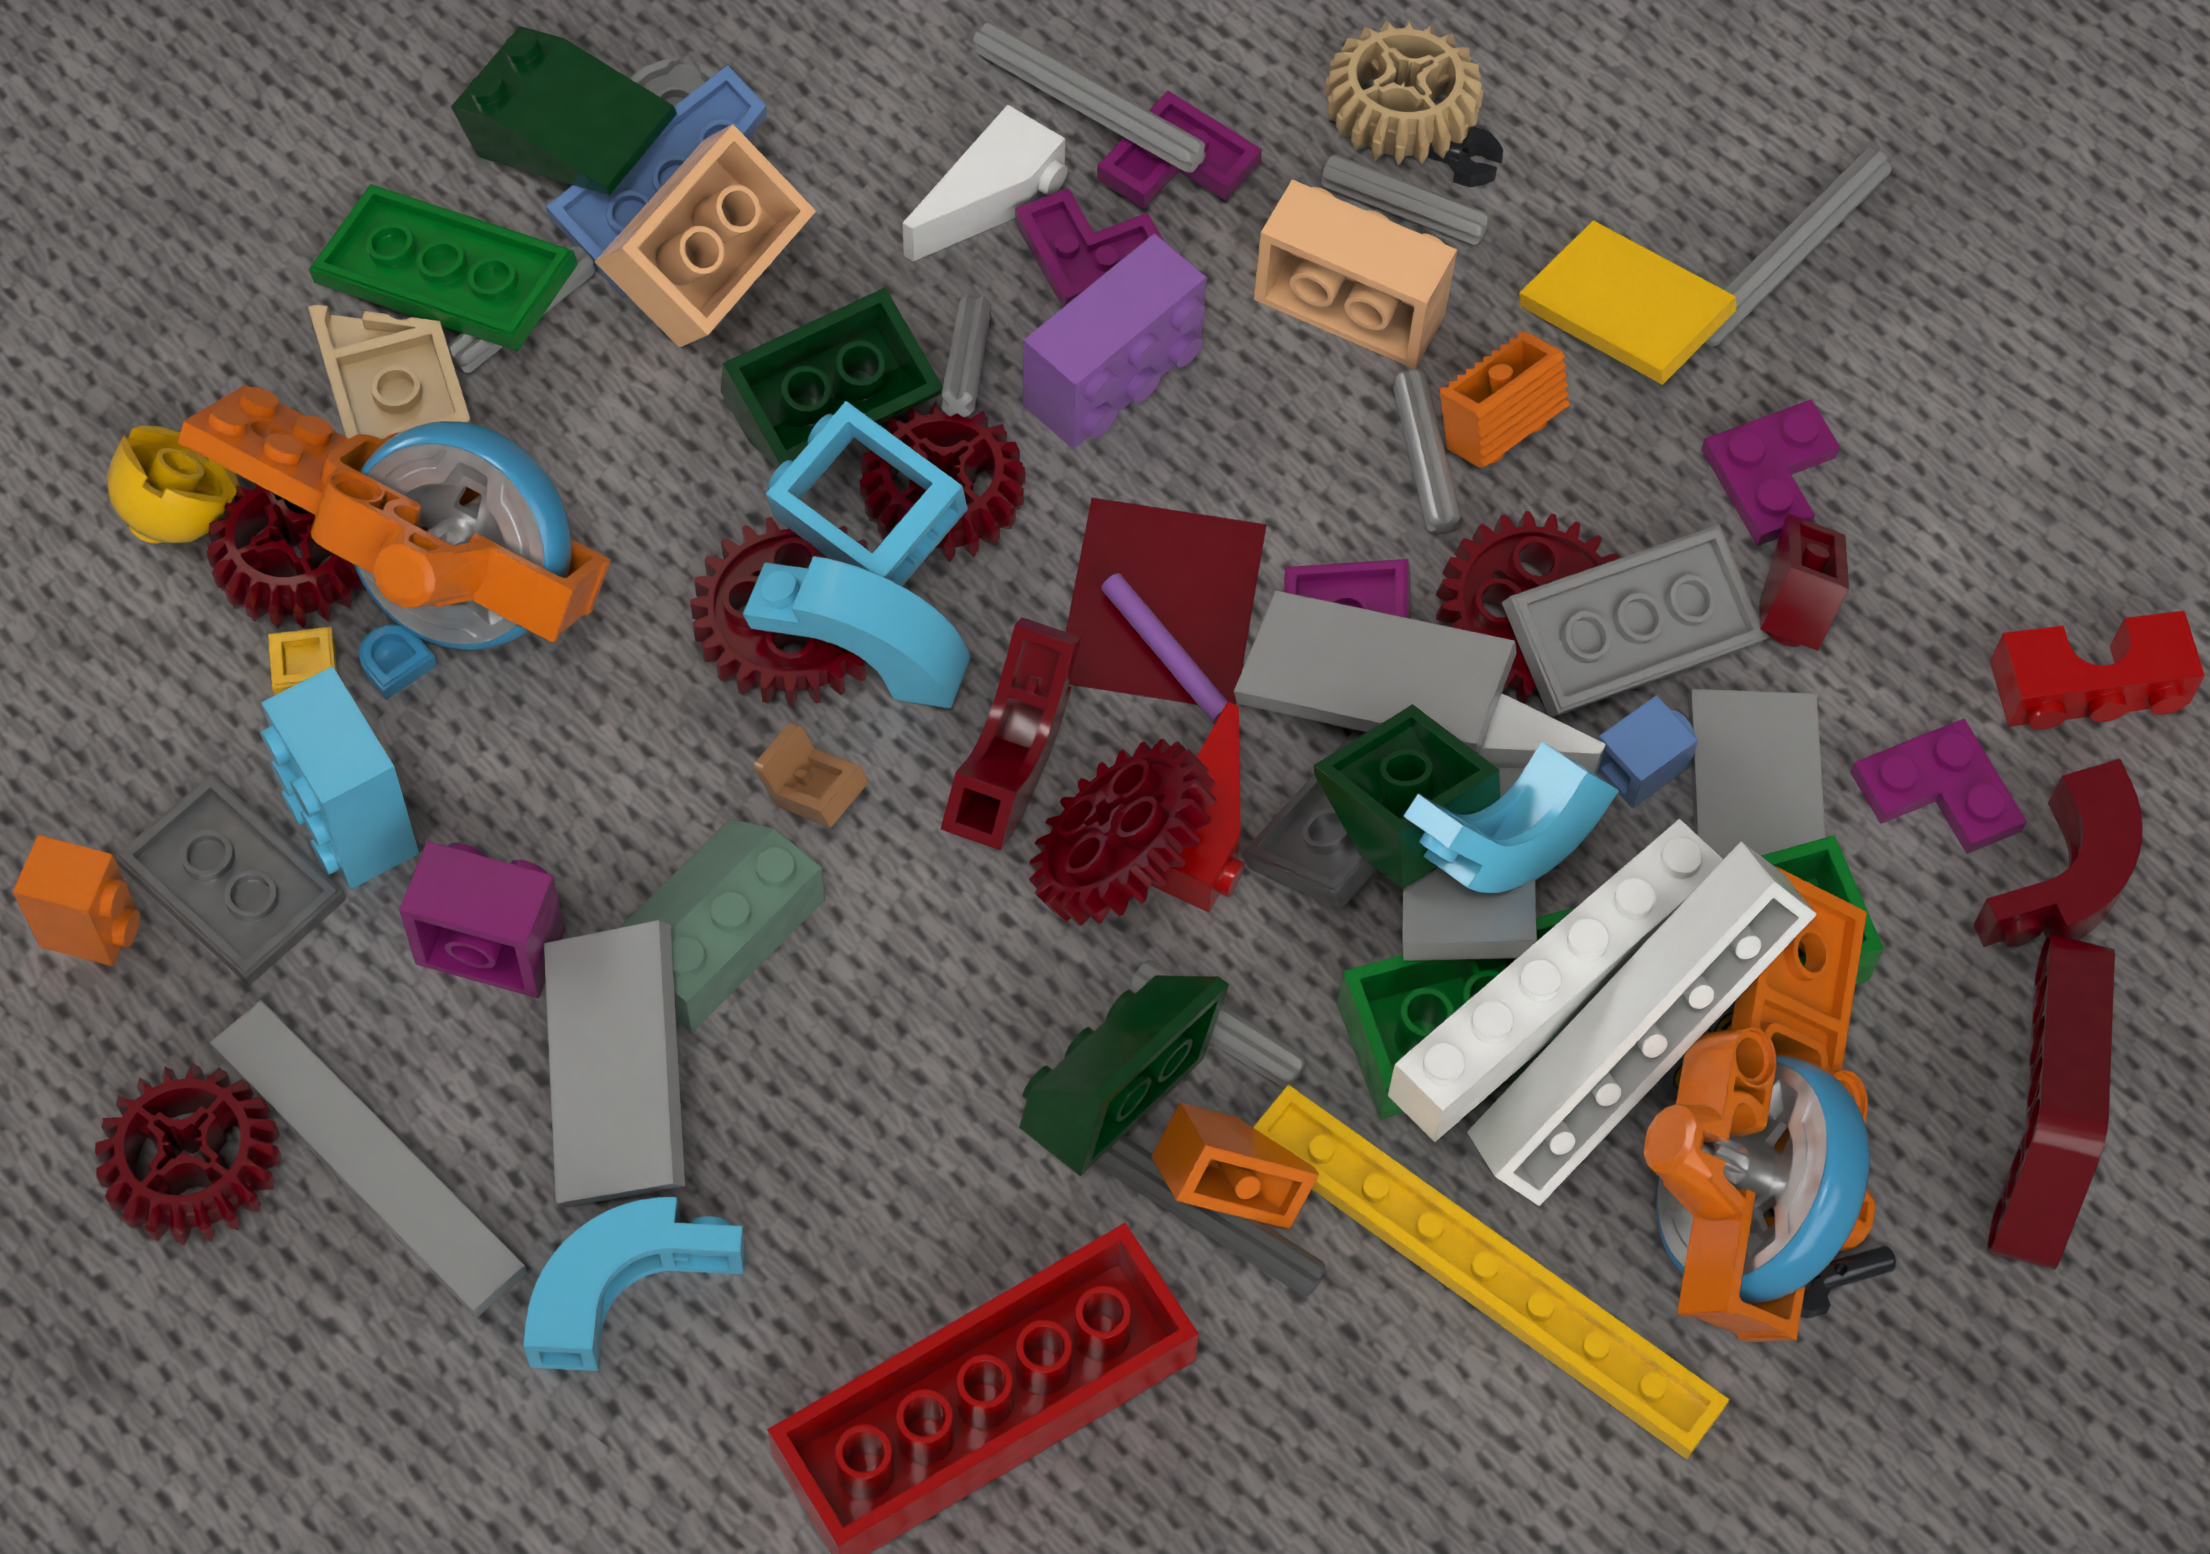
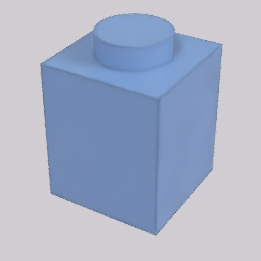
M1656 695L1599 736L1598 740L1606 745L1598 772L1609 784L1619 790L1618 794L1633 809L1689 769L1698 739L1695 737L1694 730L1687 718L1677 710H1670Z

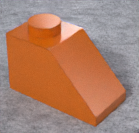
M1179 1102L1151 1156L1176 1201L1286 1229L1291 1228L1319 1176L1315 1167L1239 1118Z

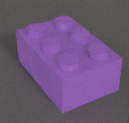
M1154 233L1023 340V406L1073 450L1089 436L1093 439L1101 437L1112 426L1119 411L1131 401L1136 403L1144 401L1155 390L1161 376L1175 365L1179 368L1186 366L1200 351L1203 343L1202 327L1203 315L1205 313L1207 277Z

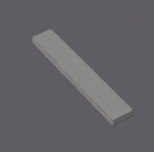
M262 1000L210 1042L213 1052L240 1079L250 1084L252 1091L267 1102L269 1109L476 1319L527 1274L525 1265Z

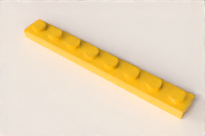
M1289 1084L1253 1127L1315 1167L1319 1176L1312 1187L1313 1191L1685 1459H1689L1726 1408L1730 1400Z

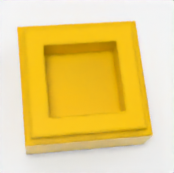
M332 627L268 634L271 681L274 696L332 666L337 672L335 639Z

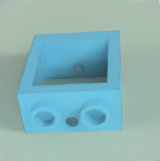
M847 401L834 415L826 414L816 423L809 435L808 445L794 461L787 460L777 468L769 481L768 491L766 492L774 518L811 543L828 558L873 572L900 586L905 584L968 510L961 484ZM853 438L857 439L926 490L873 554L801 501L802 497Z

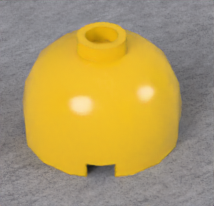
M140 425L132 428L127 439L125 435L123 436L111 460L107 473V486L112 506L125 524L129 526L130 531L143 541L154 544L162 542L187 543L202 538L208 534L210 523L223 519L226 503L232 502L237 492L235 487L236 485L239 486L236 473L177 443L180 432L161 426Z

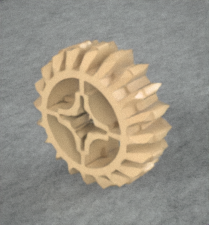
M1409 19L1403 28L1395 29L1386 20L1379 33L1364 26L1361 35H1359V40L1347 38L1342 51L1335 53L1334 59L1331 61L1329 77L1326 78L1325 85L1329 120L1336 122L1339 137H1351L1354 151L1366 147L1372 148L1371 152L1375 161L1383 154L1393 155L1399 166L1405 156H1413L1422 165L1428 157L1430 143H1432L1434 152L1444 159L1446 152L1450 148V142L1463 143V140L1467 137V132L1478 121L1479 108L1482 105L1483 99L1479 65L1471 62L1472 58L1470 57L1469 48H1456L1453 34L1440 38L1437 37L1433 24L1424 31L1416 30ZM1373 78L1372 87L1362 90L1361 87ZM1444 94L1446 99L1440 104L1435 105V98Z

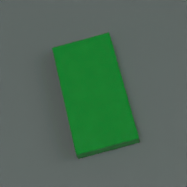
M370 184L313 262L309 271L313 282L417 318L440 321L441 326L519 351L578 263L574 250Z

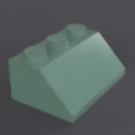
M729 819L619 927L622 928L656 920L671 925L677 1022L693 1033L825 900L822 867L774 828Z

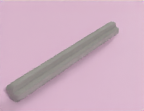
M992 22L985 23L980 31H976L973 41L976 43L975 51L977 54L1186 173L1194 172L1198 165L1204 162L1206 153L1204 151L1205 144L1202 140Z
M1871 148L1863 151L1724 289L1736 296L1737 311L1705 342L1711 347L1719 345L1890 175L1892 167L1887 162L1888 156L1883 151L1876 152Z

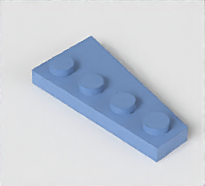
M728 65L674 106L677 115L610 196L573 185L546 206L547 215L575 246H580L591 256L594 261V267L624 298L627 294L595 263V260L704 139L734 124L749 140L767 117L766 105Z

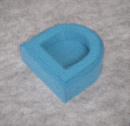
M384 625L374 629L363 639L359 649V659L366 678L385 700L437 666L434 654L422 640L400 625Z

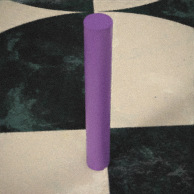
M1120 573L1110 576L1101 586V590L1215 724L1227 703L1226 698Z

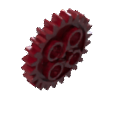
M1525 511L1517 528H1515L1506 514L1500 516L1494 527V532L1483 523L1479 525L1472 537L1473 541L1463 538L1454 553L1457 558L1450 557L1442 572L1447 579L1442 580L1436 591V596L1446 601L1441 604L1436 613V620L1453 623L1449 626L1452 628L1515 641L1517 654L1502 693L1505 692L1508 686L1516 688L1517 701L1525 704L1530 694L1538 692V689L1502 602L1510 596L1615 561L1620 557L1617 553L1600 557L1596 553L1602 537L1599 535L1591 538L1586 543L1579 540L1580 523L1576 521L1569 527L1566 533L1559 531L1556 514L1552 513L1543 527L1536 526L1530 511ZM1521 562L1537 566L1542 575L1530 574L1521 566ZM1498 574L1502 576V578H1494V575ZM1490 603L1500 607L1506 617H1496L1490 614L1483 604ZM1538 692L1540 701H1541L1543 707L1545 708V706H1544V704H1543V701H1542V699H1541V697H1540V694H1539V692Z
M772 517L766 518V533L759 536L749 526H743L744 543L740 546L724 538L721 541L724 560L712 556L705 558L707 576L695 577L694 584L697 598L690 600L692 619L696 620L692 622L695 641L703 642L701 647L705 663L717 661L718 678L722 681L738 673V693L743 695L755 684L760 685L762 702L764 703L770 701L776 690L785 691L788 706H794L798 691L802 690L808 691L814 703H820L821 686L827 684L839 695L844 694V675L846 674L860 681L865 680V663L856 654L838 645L824 643L822 640L751 629L743 613L737 611V609L747 606L758 580L756 576L760 575L764 563L809 568L813 556L830 558L791 529L779 530ZM841 526L839 529L848 535L847 527ZM865 539L857 541V543L868 550V542ZM788 644H798L804 647L802 650L793 653L780 650V648Z
M1160 739L1153 748L1145 741L1141 742L1132 757L1124 749L1120 750L1115 764L1110 768L1104 762L1099 763L1097 776L1092 781L1084 778L1078 780L1080 792L1075 797H1062L1059 802L1065 808L1061 815L1046 819L1045 823L1052 830L1049 834L1035 841V845L1042 851L1029 862L1036 870L1029 878L1030 882L1037 888L1034 892L1036 896L1063 921L1067 922L1072 918L1081 926L1089 917L1098 924L1102 923L1110 909L1119 917L1124 915L1129 900L1134 897L1141 904L1146 902L1148 887L1153 883L1161 887L1168 884L1165 872L1171 866L1183 867L1186 864L1181 853L1185 848L1200 844L1201 840L1194 831L1207 825L1212 819L1204 811L1216 802V798L1209 791L1215 785V781L1207 774L1209 769L1190 749L1186 750L1180 742L1176 741L1170 746L1164 739Z

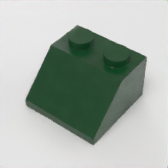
M1413 704L1314 765V775L1359 855L1401 889L1438 867L1424 857L1428 848L1423 846L1419 840L1425 831L1404 817L1417 794L1451 812L1462 815L1479 812L1500 799L1499 769Z

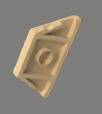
M324 305L308 307L347 438L350 439L358 434H367L384 439L390 434L401 433L412 427L429 422L460 421L471 423L440 321L414 317L399 320L388 314L364 311L363 318L360 319L330 315L328 306Z

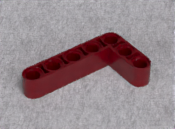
M2048 933L2043 943L2034 982L2025 1129L1993 1214L1987 1243L1988 1253L2053 1270L2060 1263L2102 1155L2108 1130L2115 949Z

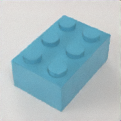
M333 666L261 702L269 727L260 731V734L273 758V761L270 762L273 771L284 789L281 791V795L295 822L299 826L305 823L313 838L310 841L311 846L328 875L339 870L351 890L419 854L395 767Z

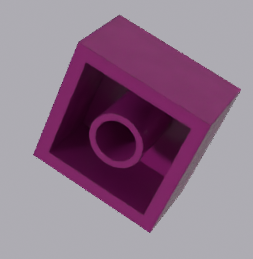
M430 841L426 842L399 909L416 965L538 999L546 981L544 943L562 940L565 932L553 875L548 874L542 867L532 862L513 860L511 863H506L485 857L478 849L457 842L450 843L448 846Z

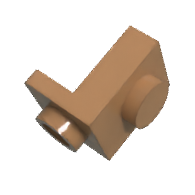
M794 723L787 724L754 764L755 772L778 807L830 828L870 782L860 765L816 749L803 727Z

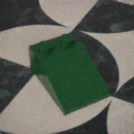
M521 26L506 40L500 50L451 106L477 156L608 196L613 193L677 115L674 105L568 40Z

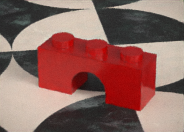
M2185 610L2124 618L2110 645L2114 664L2111 665L2091 664L2077 656L2069 644L2064 625L2003 633L1990 660V665L2008 727L2029 724L2032 729L2044 730L2056 727L2068 719L2090 717L2095 722H2107L2115 720L2126 712L2151 709L2152 713L2163 715L2184 708L2187 704H2190L2205 677Z

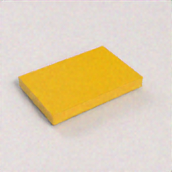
M1594 220L1519 292L1520 307L1661 385L1737 311L1735 295Z

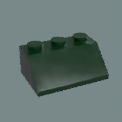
M882 288L722 363L721 394L749 443L777 468L787 460L794 461L808 445L809 435L816 423L826 414L834 415L845 401L879 424L942 394L943 389L940 380L886 288Z
M1155 975L1136 993L1131 989L1126 990L1111 1006L1106 1016V1021L1095 1031L1090 1027L1083 1029L1069 1045L1065 1053V1059L1054 1069H1051L1048 1065L1042 1067L1030 1079L1022 1094V1097L1027 1101L1019 1128L1081 1176L1204 1059L1229 984L1219 976Z

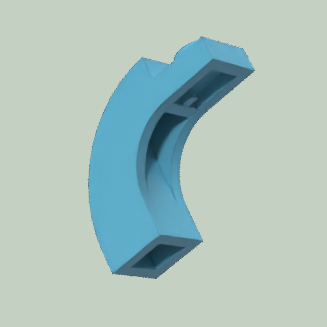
M813 556L809 568L764 563L743 613L751 629L815 638L838 645L856 654L880 674L893 699L903 702L951 709L971 658L964 641L952 624L919 596L878 574L827 558Z
M1541 742L1517 781L1499 800L1489 807L1472 814H1456L1417 794L1404 817L1425 831L1419 842L1428 848L1424 854L1426 859L1471 890L1482 893H1501L1522 887L1533 879L1536 880L1561 863L1596 826L1619 790L1572 758Z
M657 1197L626 1203L591 1219L572 1233L553 1253L534 1286L526 1317L523 1343L529 1367L598 1371L603 1324L609 1308L619 1294L635 1281L658 1272L685 1271L744 1274L746 1246L743 1226H733L726 1219L712 1216L697 1217L691 1223H681L677 1197Z

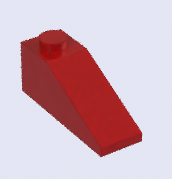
M1227 701L1197 755V758L1209 769L1207 774L1215 781V785L1209 791L1216 798V802L1204 810L1212 819L1210 823L1194 831L1201 840L1200 844L1185 848L1181 853L1186 864L1183 867L1171 866L1165 872L1168 884L1164 887L1158 886L1155 883L1151 885L1208 913L1219 894L1230 897L1239 882L1245 866V862L1238 859L1241 835L1239 706Z

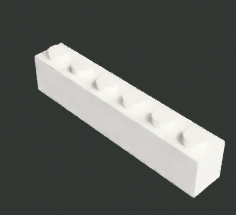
M1678 819L1396 1062L1388 1097L1436 1142L1562 1032L1724 859L1683 821Z
M1740 841L1467 1131L1496 1178L1540 1206L1808 925L1817 913L1781 871Z

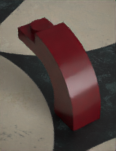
M1023 617L1015 624L993 705L973 751L955 772L941 830L1001 850L1008 842L1028 807L1056 740L1072 689L1068 684L1081 637Z
M2121 759L2062 775L2048 805L2067 843L2069 867L2062 874L2050 880L1987 898L1973 924L1983 947L2005 941L2009 947L2023 945L2037 938L2042 932H2044L2045 937L2048 933L2080 940L2093 931L2111 911L2135 869L2140 855L2143 833L2139 800Z

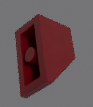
M1788 514L1783 523L1759 601L1760 630L1766 631L1772 639L1789 647L1803 645L1818 651L1849 590L1845 534Z

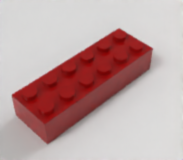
M1123 1223L768 1428L771 1455L830 1553L870 1554L1193 1363L1196 1358L1199 1333L1127 1224Z

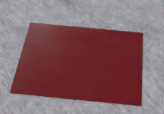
M1092 497L1066 627L1067 633L1081 637L1068 685L1198 705L1101 590V586L1110 576L1120 573L1226 700L1236 705L1234 689L1242 673L1267 524Z

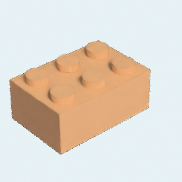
M732 124L701 142L595 260V263L680 348L710 334L814 215L816 210Z
M1292 179L1260 234L1254 300L1416 369L1445 317L1457 249L1444 244L1433 235L1420 234L1396 224L1379 212L1363 210L1335 198L1325 189L1309 187Z

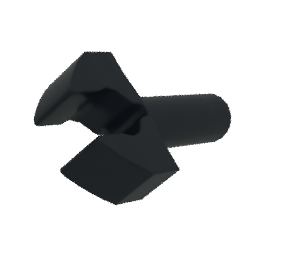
M1471 127L1463 143L1450 142V148L1446 152L1444 159L1434 152L1432 143H1430L1427 158L1448 163L1454 172L1453 183L1466 187H1476L1493 182L1496 178L1497 167L1485 163H1476L1470 158L1482 156L1488 160L1502 163L1503 148L1489 131Z
M1882 1246L1832 1260L1813 1279L1814 1281L1810 1289L1804 1292L1801 1317L1808 1319L1826 1314L1831 1306L1828 1294L1833 1288L1894 1271L1896 1268V1258L1893 1251L1888 1246Z

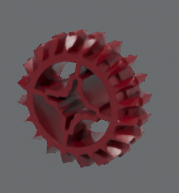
M936 401L928 415L922 416L914 408H911L906 414L907 423L890 418L886 425V430L963 487L968 510L935 548L943 549L944 556L951 562L956 553L955 547L963 546L966 551L975 557L977 551H979V538L996 546L998 539H1000V528L1012 529V525L1016 521V510H1020L1024 503V488L1022 486L1026 481L1025 467L1020 462V450L1016 442H1007V432L1003 424L988 428V417H986L984 410L971 419L964 418L958 413L948 416L942 413V409ZM870 450L869 453H864L861 461L862 479L859 480L860 496L865 501V513L869 517V521H877L878 532L881 534L882 539H885L926 490L909 479V487L900 493L894 485V480L900 471ZM984 469L992 482L984 494L978 497L973 492V484L976 482V474Z
M257 484L256 488L252 490L236 485L237 492L234 496L236 503H226L223 519L209 524L208 535L211 544L207 545L208 550L206 553L209 564L214 569L212 576L215 584L221 591H225L227 600L233 605L234 609L244 606L247 615L254 622L268 613L270 622L279 629L287 615H294L296 623L304 629L308 620L307 613L318 611L319 616L329 622L331 615L330 604L336 602L350 609L351 602L353 601L350 590L367 591L353 563L324 549L311 537V528L316 515ZM283 535H287L292 545L297 546L301 551L302 558L297 556L293 546L289 547ZM331 556L325 563L318 567L322 560Z
M192 1062L185 1079L178 1080L174 1071L165 1066L162 1073L164 1083L152 1088L149 1081L139 1078L137 1088L141 1094L140 1097L136 1100L120 1095L117 1097L116 1106L122 1117L102 1118L101 1128L109 1139L95 1143V1154L98 1160L103 1163L96 1168V1177L102 1187L109 1188L105 1194L109 1206L112 1210H123L122 1218L130 1228L136 1229L145 1223V1230L148 1236L158 1241L171 1227L175 1241L185 1245L190 1237L191 1228L198 1227L203 1238L212 1242L215 1236L213 1223L224 1219L228 1227L238 1230L240 1221L235 1210L242 1206L248 1211L259 1212L261 1202L253 1189L274 1190L275 1179L268 1168L280 1165L281 1153L278 1146L273 1145L274 1142L279 1140L280 1133L276 1122L267 1119L270 1114L267 1102L261 1097L252 1098L254 1094L252 1088L243 1079L231 1084L228 1073L218 1067L205 1081L201 1067L196 1066ZM194 1113L184 1119H172L183 1114ZM235 1125L240 1130V1146L235 1161L228 1170L223 1166L218 1154L227 1143L225 1134ZM149 1138L153 1141L157 1154L148 1164L151 1172L140 1182L137 1180L136 1175L137 1159L143 1144ZM172 1145L181 1152L185 1150L186 1152L191 1154H194L199 1150L204 1161L196 1155L190 1156L189 1154L184 1152L176 1156ZM192 1187L205 1188L195 1193L180 1195L186 1189Z

